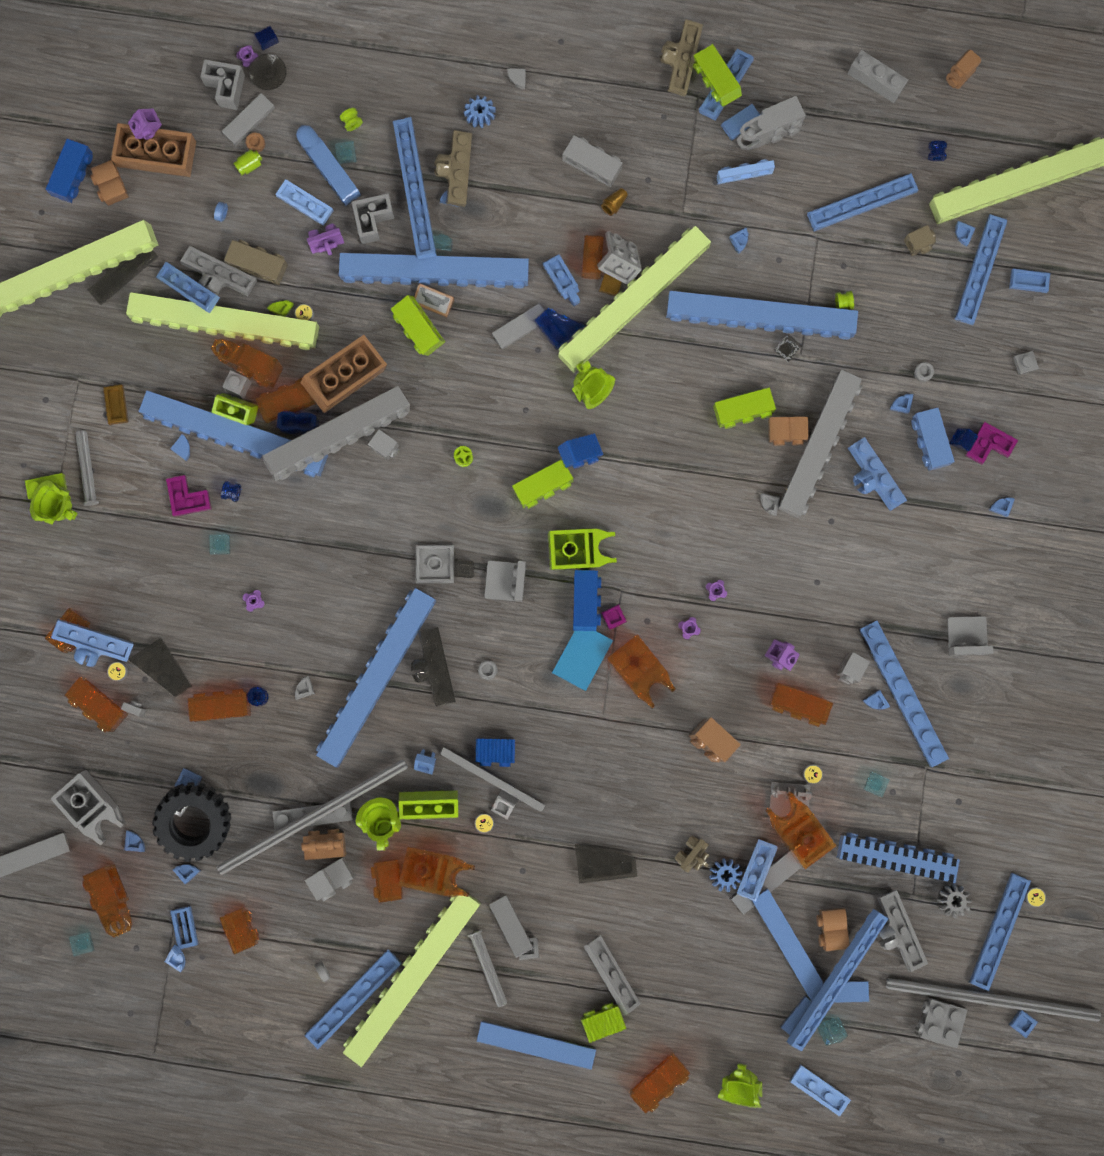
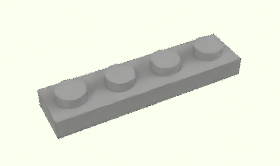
M351 801L308 826L353 820ZM322 805L274 811L275 831L284 828Z
M601 935L594 938L584 948L623 1015H627L641 1003Z

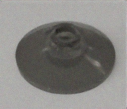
M273 54L258 56L253 60L249 69L251 81L262 90L278 88L285 81L287 74L284 62ZM272 73V76L266 77V74Z

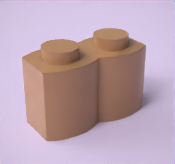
M971 49L967 50L946 77L948 84L956 89L961 88L976 71V68L981 63V58Z
M112 160L91 168L93 174L90 177L94 185L99 187L100 191H97L101 202L105 201L109 206L129 198L118 169Z
M808 417L769 418V442L773 443L774 446L785 445V442H792V445L798 446L804 445V442L808 441Z
M844 908L819 910L817 925L821 927V935H819L820 947L823 946L825 951L846 949L849 946L846 910Z

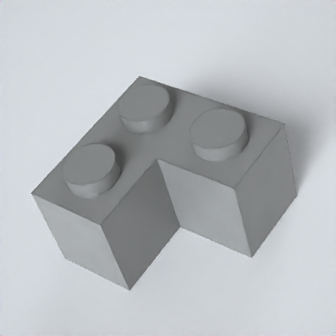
M204 59L200 76L204 85L217 88L215 99L219 107L238 110L245 78L242 67Z
M389 194L352 201L361 243L366 244L380 241L376 223L394 219Z
M343 857L312 875L305 882L316 901L322 898L324 902L336 894L335 889L340 886L342 889H345L353 884L351 880L355 878V875Z

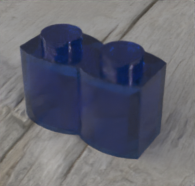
M290 411L279 412L277 416V428L285 434H296L299 432L305 434L319 427V420L312 413L295 414Z

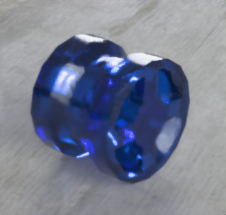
M939 140L930 142L928 144L930 149L928 160L935 162L946 160L947 153L945 150L947 149V142Z
M225 481L221 490V499H231L237 503L241 494V484L236 483L234 485L229 481Z
M253 687L247 694L248 702L258 707L265 705L269 699L268 692L261 687Z

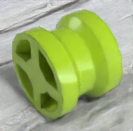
M356 108L347 109L340 115V119L345 123L347 131H353L363 123L362 119L357 116Z
M847 291L845 294L835 293L837 309H854L852 291Z
M460 446L455 450L454 459L456 464L461 467H467L472 463L473 453L470 448Z

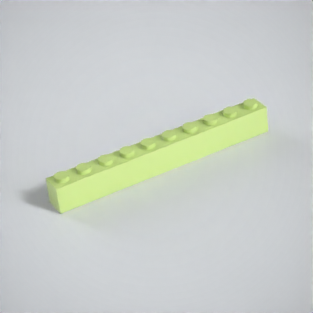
M1097 137L1086 145L1083 143L1077 144L1068 151L1066 149L1060 150L1051 157L1048 155L1043 156L1034 163H1031V161L1026 162L1017 169L1009 168L1000 175H989L985 178L986 180L980 182L979 180H974L963 188L962 186H957L946 194L940 192L934 195L929 203L937 224L1102 167L1104 166V138Z
M142 220L1 282L0 317L3 313L16 311L19 306L34 303L35 299L50 296L53 291L66 289L69 287V284L82 282L86 279L85 277L98 275L108 267H116L124 260H132L142 252L152 251L154 247L158 246V242L151 224Z
M696 226L692 229L688 228L681 235V240L678 242L674 241L668 247V252L664 255L661 253L654 260V265L651 267L647 266L641 272L642 276L637 280L633 279L627 285V290L624 292L620 291L613 298L615 300L610 305L606 304L600 310L601 314L596 318L592 317L586 323L587 327L585 329H579L572 336L574 338L569 343L565 342L559 348L558 357L573 373L578 370L576 365L579 362L583 361L584 363L588 361L710 247L711 241Z
M131 292L126 315L135 323L142 324L145 321L150 322L153 326L164 324L172 329L183 327L191 332L202 330L210 335L221 333L228 338L240 336L247 341L258 339L266 344L277 342L285 347L296 345L303 350L316 348L319 325L314 321L214 306L211 313H208L193 302Z
M463 889L460 893L456 891L449 900L452 902L450 907L442 909L438 915L440 918L439 922L436 925L432 923L426 931L429 934L425 941L421 939L414 948L417 952L413 957L410 955L402 964L405 966L401 973L397 971L391 979L393 984L390 989L385 987L379 996L381 998L379 1004L372 1005L367 1012L370 1015L366 1021L361 1020L355 1028L358 1031L354 1038L350 1036L343 1046L346 1049L343 1054L360 1067L370 1057L481 903Z

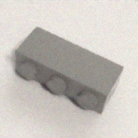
M863 50L860 51L848 72L850 76L893 103L896 102L908 82L907 78Z
M573 136L565 149L562 160L610 188L622 170L623 164L617 156H610L601 147H594L585 138H578L576 136Z

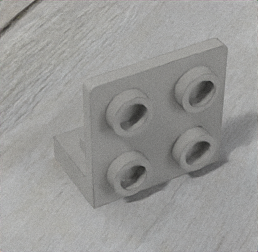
M607 231L605 236L609 252L597 264L598 269L628 285L642 270L637 246L631 241L628 242L622 239L618 234Z
M488 561L485 599L523 602L526 562Z
M985 616L947 618L949 656L993 654V646H988Z

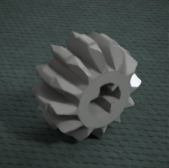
M952 884L951 888L947 885L944 886L946 893L943 891L939 892L943 899H937V902L943 903L939 909L945 910V915L947 916L952 913L954 918H957L958 913L964 916L965 912L963 909L970 910V907L966 906V904L972 903L971 899H966L970 893L968 891L964 892V887H957L956 884ZM953 897L958 898V899L956 900V903H957L956 905L951 903V902L954 901V900H953Z

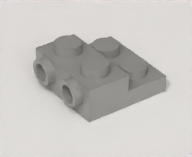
M928 997L927 1002L924 1001L922 1006V1013H924L922 1021H919L917 1024L918 1036L922 1039L958 1048L967 1009Z

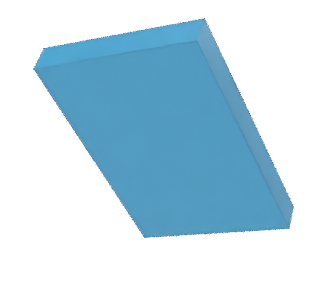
M574 631L552 673L586 691L613 640L597 631Z

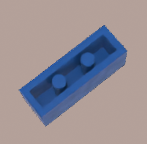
M66 139L45 189L51 196L72 203L73 199L77 197L80 182L84 180L86 175L85 170L93 159V152L90 148L81 143Z
M575 570L573 631H596L597 626L601 624V614H597V607H601V595H597V588H601V577H598V571Z

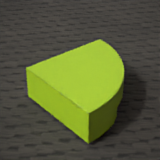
M284 300L272 303L267 309L276 316L286 317L294 304Z

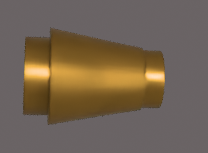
M620 188L604 199L601 205L603 211L610 216L617 214L628 196L627 192Z

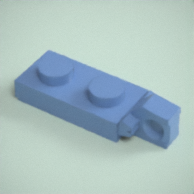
M558 254L544 262L543 267L560 295L564 299L569 298L573 306L579 304L580 298L576 294L579 292L578 284L561 256Z

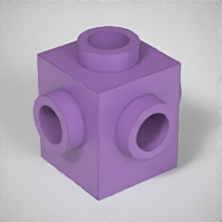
M138 109L128 122L135 138H144L146 140L154 137L156 131L162 125L154 109Z
M774 639L765 656L773 662L772 666L781 671L783 668L791 671L800 654L794 650L795 646L786 641L782 643Z

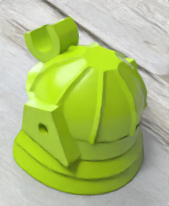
M581 361L576 365L579 372L574 379L572 390L579 402L583 400L587 409H593L600 405L611 393L615 384V378L607 374L602 368L591 367L589 361L584 363Z
M50 480L42 482L35 490L31 500L30 514L32 519L53 524L54 521L64 520L65 518L70 521L72 519L75 520L78 513L71 510L70 491L58 484H53Z
M374 798L367 801L359 809L356 816L357 826L362 829L363 833H367L370 839L377 842V850H385V847L389 846L388 838L393 837V834L399 832L401 828L399 811L397 812L395 804L386 798Z
M738 1063V1069H735L729 1076L723 1078V1089L720 1091L718 1098L741 1106L761 1108L759 1097H762V1082L758 1080L752 1071L746 1069L745 1064Z

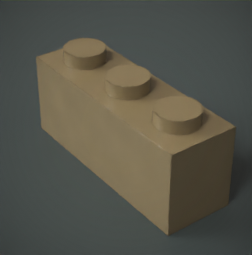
M232 240L224 259L226 264L277 285H280L288 266L283 256L277 253L271 255L261 247H256L255 249L242 240L238 242Z

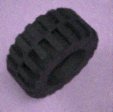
M188 782L186 786L180 784L175 789L168 791L158 804L152 820V825L154 826L153 834L158 837L156 841L158 845L165 847L163 850L165 853L169 854L171 852L174 854L173 858L179 859V857H184V861L188 862L191 861V858H195V861H200L203 856L207 858L212 856L213 852L218 851L225 841L231 825V813L228 812L230 807L228 802L224 803V796L221 793L217 795L215 793L216 789L212 786L208 789L205 788L206 784L200 783L198 786L194 782ZM186 806H193L203 810L209 817L210 829L206 834L198 837L183 834L174 823L176 811Z

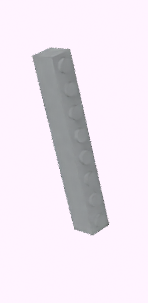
M844 370L838 373L778 506V510L796 518L806 514L809 505L806 503L809 497L813 498L817 490L814 487L817 480L820 481L824 474V470H822L824 463L828 464L832 456L830 450L832 446L836 447L840 438L837 434L840 429H844L847 423L845 416L847 412L851 413L855 402H852L854 396H858L863 387L860 385L861 378Z
M399 386L268 452L263 455L264 463L275 482L279 479L284 480L291 473L305 469L308 464L321 461L329 453H336L341 447L355 443L358 438L364 435H371L379 427H386L393 420L405 417L410 412V404Z

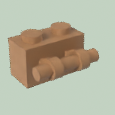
M339 829L327 830L328 834H320V831H309L308 835L303 836L302 843L305 860L346 856L345 832L339 833Z

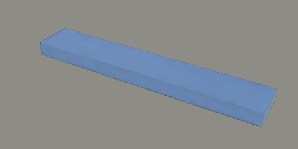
M912 173L808 212L807 216L813 231H817L918 192V188Z
M989 214L955 320L970 325L974 324L1006 227V219Z
M1013 873L1010 874L969 983L989 991L1031 883L1030 880Z
M766 889L759 893L756 902L753 900L752 902L812 1001L822 988L823 981L770 891Z
M388 949L304 1036L319 1049L402 962Z
M481 1021L477 1042L592 1070L596 1053L594 1048Z

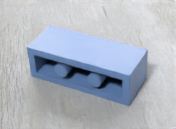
M939 408L916 413L912 417L911 423L914 431H917L918 434L917 444L923 451L922 461L924 466L930 471L953 464L955 461Z

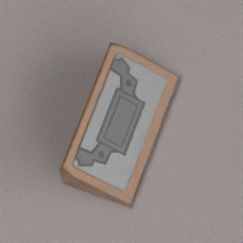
M420 283L414 296L422 308L446 318L454 303L452 296Z

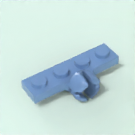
M865 437L848 447V450L861 468V471L853 477L854 486L861 482L863 484L862 487L857 489L860 493L868 494L875 490L889 511L907 501Z
M57 619L51 635L52 639L76 647L74 660L79 664H83L87 655L85 662L87 663L86 666L90 667L96 665L101 655L127 662L134 645L133 642L61 619Z

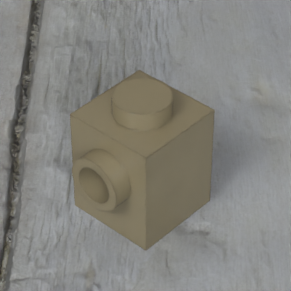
M926 225L907 234L904 242L911 256L920 252L925 254L932 250V246L936 242V235Z

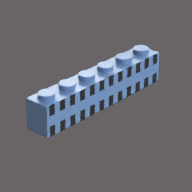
M848 832L846 836L840 835L836 857L838 859L956 883L960 860L955 859L954 854L942 852V856L935 855V850L923 848V852L915 850L916 846L904 844V848L897 847L896 842L887 840L882 844L877 842V838L866 836L865 840L858 839V834Z

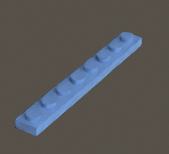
M411 117L393 121L416 255L418 260L437 256L413 121Z
M878 621L859 629L929 766L934 767L948 760L949 757Z
M875 909L867 916L866 921L855 934L851 944L845 949L843 956L834 966L832 973L823 983L817 996L813 998L811 1005L802 1015L798 1025L790 1033V1037L786 1041L788 1044L800 1051L804 1049L888 921L887 917Z

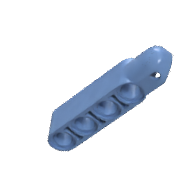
M308 125L300 126L296 132L300 145L342 203L347 206L353 200L360 197L361 194L314 129Z

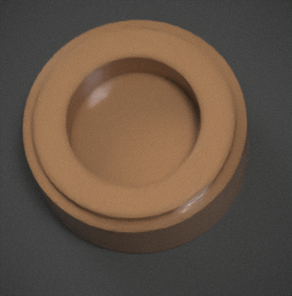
M251 133L246 138V146L249 150L252 149L253 152L257 150L259 153L265 147V140L261 134Z

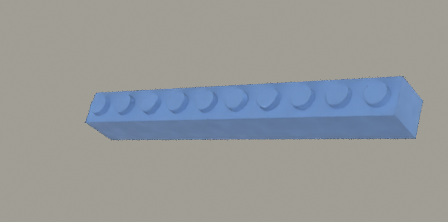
M340 253L339 276L345 283L362 281L366 284H372L374 281H379L382 284L400 282L403 285L420 283L427 286L430 283H438L439 286L456 284L460 287L475 284L476 287L494 285L497 288H504L505 285L514 288H524V286H528L529 259L432 256L418 260L417 255Z
M669 291L666 318L676 322L682 319L689 320L690 323L695 324L701 321L708 322L709 325L714 326L720 323L733 328L739 325L752 330L758 327L770 332L776 329L783 330L784 333L789 334L795 331L802 332V335L808 336L814 333L820 334L821 337H832L833 335L839 336L840 339H850L856 334L858 311Z
M146 391L139 409L145 420L151 422L155 420L161 421V425L172 428V426L178 427L179 431L185 434H190V432L196 433V437L206 441L208 438L213 439L215 444L223 447L226 444L233 446L232 449L243 453L244 450L251 452L250 456L261 459L268 452L292 441L150 391ZM328 455L324 456L319 462L308 464L303 469L304 474L313 478L315 475L321 477Z
M416 588L414 591L410 590L405 598L407 603L404 608L400 607L395 615L397 620L394 625L391 623L385 633L388 635L384 641L381 640L375 649L378 652L374 658L370 657L366 664L368 669L365 674L361 673L356 681L358 685L355 691L351 690L346 698L348 701L344 708L341 707L336 715L338 718L336 723L331 724L326 731V734H328L326 740L321 741L316 748V751H318L316 756L334 767L340 766L436 603L434 598Z

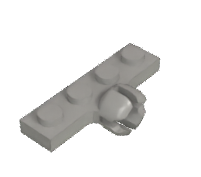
M189 246L180 260L182 265L202 274L198 283L216 295L226 286L249 296L257 282L255 277Z
M897 890L878 897L877 899L883 913L888 918L887 924L877 936V939H884L879 942L884 950H892L897 947L900 950L908 972L927 965L928 962Z

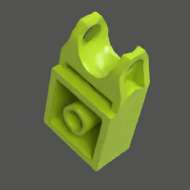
M600 529L549 531L550 570L598 568L607 563H616L617 558L603 556L598 548L601 540L614 537L615 532H606ZM567 544L570 545V547H573V551L570 552V555H568L567 552L564 551V548L567 547Z

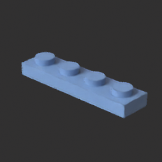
M739 49L735 51L727 64L738 83L754 60L752 55ZM711 90L699 108V113L716 121L724 107H722L719 101L715 102Z
M165 262L156 278L208 313H211L220 299L219 296L168 262Z

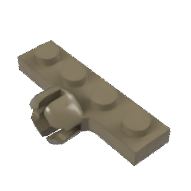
M685 19L679 42L675 43L668 40L663 45L661 50L663 54L660 55V61L672 67L668 92L686 96L693 70V55L697 53L702 24Z
M454 130L452 133L451 154H438L435 159L434 166H436V169H434V174L448 180L446 204L466 206L472 133Z

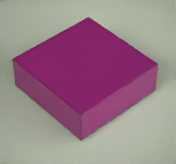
M619 605L601 612L609 630L627 622Z

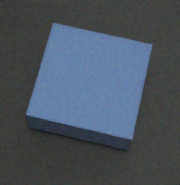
M1019 1010L1009 1025L1027 1038L1038 1022L1023 1010Z

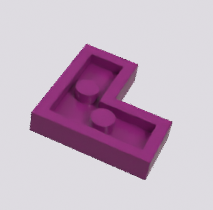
M984 422L965 456L981 465L984 464L991 449L1008 458L1018 440Z
M185 475L166 479L172 515L174 517L212 510L208 490L189 493L187 477Z

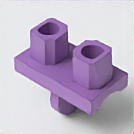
M330 224L325 227L326 232L319 234L318 230L309 231L307 241L312 254L327 251L328 255H332L331 249L344 243L339 228H336L334 224Z

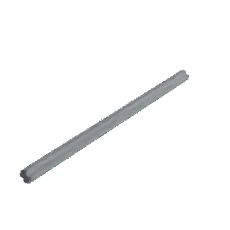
M400 760L217 866L218 872L221 875L227 873L408 768L406 762Z
M887 978L886 988L890 990L1097 1022L1101 1019V1012L1093 1009Z

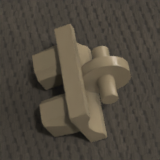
M691 836L686 842V845L693 849L691 853L686 855L680 851L675 857V860L681 865L680 867L687 873L690 872L693 866L697 871L702 865L706 868L709 866L705 862L709 857V854L705 852L709 845L704 840Z

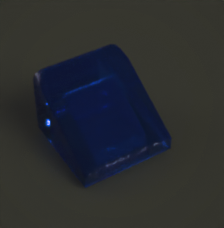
M271 26L254 34L262 50L279 43Z
M957 428L949 444L965 451H971L978 435L969 428Z

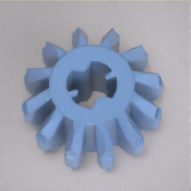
M477 95L476 100L470 98V104H465L466 111H464V116L468 117V124L473 122L474 128L478 124L483 128L484 123L490 125V120L495 119L493 114L496 112L495 107L492 106L493 102L491 100L487 101L486 96L480 99Z
M724 858L721 860L722 865L715 861L714 864L718 868H710V871L714 872L715 875H710L709 879H716L712 885L715 887L719 884V891H722L725 886L726 892H730L729 885L737 889L734 882L741 883L742 880L736 877L743 874L742 871H736L740 867L739 864H735L732 867V859L728 861L727 865ZM724 870H727V872L730 873V876L727 877V880H725L723 877L721 878V875L724 874Z

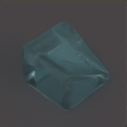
M840 1018L824 1021L818 1027V1031L826 1046L840 1043L848 1036Z

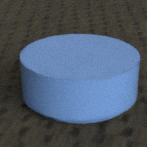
M218 202L214 213L215 220L220 222L225 220L228 211L226 203Z

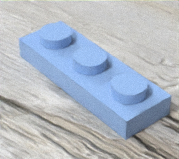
M764 159L756 164L744 163L735 168L724 167L718 171L717 182L722 184L773 174L775 169L774 161Z
M286 179L275 194L277 198L323 226L334 211L333 208Z
M758 839L737 891L739 896L757 901L778 849L776 845Z
M801 1064L789 1080L839 1117L851 1101L850 1098Z

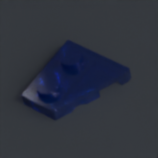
M546 308L533 320L556 350L571 339L579 329L584 327L582 323H578L550 308Z

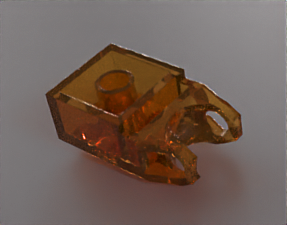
M217 339L211 347L220 362L235 369L240 375L247 377L249 380L253 378L257 381V384L264 388L268 386L274 388L283 370L278 359L244 343L242 346H239L225 339ZM223 343L226 345L220 346L219 351H216V346L218 344Z
M638 634L606 659L635 696L646 702L651 709L655 706L649 695V689L653 684H663L671 692L676 690L670 681L667 670ZM631 657H636L639 660L637 662V667H635V665L631 666L629 664L631 662Z
M788 792L787 796L791 804V810L788 815L779 817L769 807L765 811L769 816L771 827L799 866L807 869L835 848L836 844L808 806L799 801L792 792ZM806 837H810L808 839L809 842L807 844L804 843V839Z
M407 847L398 886L447 897H468L469 892L460 889L456 885L455 880L460 871L474 870L475 866L467 864L457 857ZM423 869H427L426 874L423 873Z
M115 864L102 867L84 875L83 887L89 892L91 907L98 913L107 934L114 938L131 931L132 919L126 904L129 898ZM125 920H126L127 923H128V926H127L126 929H125ZM117 921L120 923L121 929L118 928ZM110 925L112 926L113 930L117 933L111 931Z

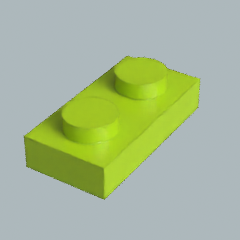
M60 473L26 480L25 485L28 499L32 500L37 487L46 480H50L53 484H58L67 489L65 475Z

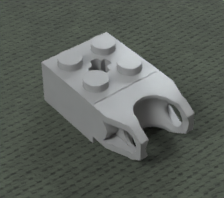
M797 96L762 110L760 116L746 122L740 129L741 134L737 139L740 149H755L770 142L777 143L784 136L797 134L806 116ZM741 139L752 141V143L748 146L743 145Z
M87 770L76 775L50 798L76 828L99 845L106 841L100 826L102 820H109L120 828L126 824L118 805ZM81 796H82L83 799H84V801H82V802L79 800V798H80Z

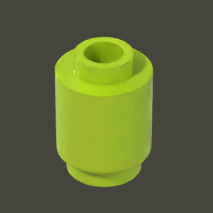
M250 149L236 158L237 161L234 162V165L241 175H248L261 166L260 161L263 159L257 150L253 152Z

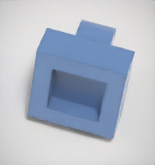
M422 750L416 756L414 770L432 775L436 762L435 753L432 752L431 757L424 756L425 750Z
M183 768L175 786L177 787L180 784L186 786L188 782H194L198 786L202 776Z

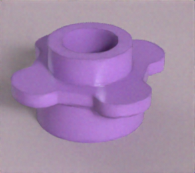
M250 45L242 47L236 54L237 59L243 62L244 67H249L253 61H257L259 58L258 54L253 52Z
M717 580L715 583H707L706 590L709 591V599L711 601L727 596L722 580Z
M259 590L243 595L247 611L252 612L254 609L264 607L265 603L262 601Z
M690 617L689 620L681 621L678 624V627L683 632L684 639H689L692 635H699L701 632L694 617Z

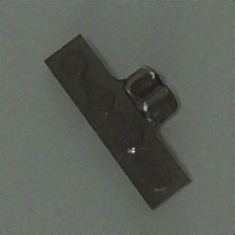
M153 250L147 253L142 252L132 260H124L113 268L108 267L105 269L106 274L91 286L88 291L100 305H103L159 256Z
M439 628L419 631L423 658L416 659L411 663V671L421 669V672L412 675L417 683L428 681L431 684L436 707L456 702Z

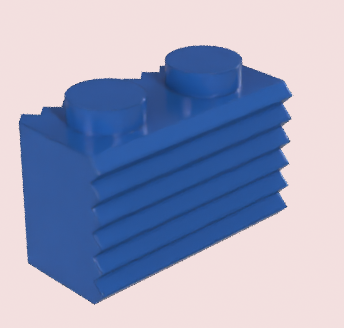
M595 433L565 441L558 446L560 456L566 468L573 466L574 469L584 466L586 462H588V465L594 464L599 461V457L604 455Z
M476 739V762H480V766H491L492 762L499 763V767H511V763H515V740Z

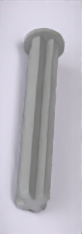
M79 430L76 432V440L85 498L83 505L93 506L99 504V501L96 500L88 436L85 430Z
M482 929L469 933L467 936L471 937L497 1007H502L507 1004V1000L483 941Z

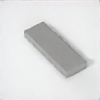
M261 93L221 131L222 134L237 146L275 109V106Z
M539 303L494 331L492 335L503 350L550 319Z
M504 896L489 904L515 957L518 958L534 949L508 897Z

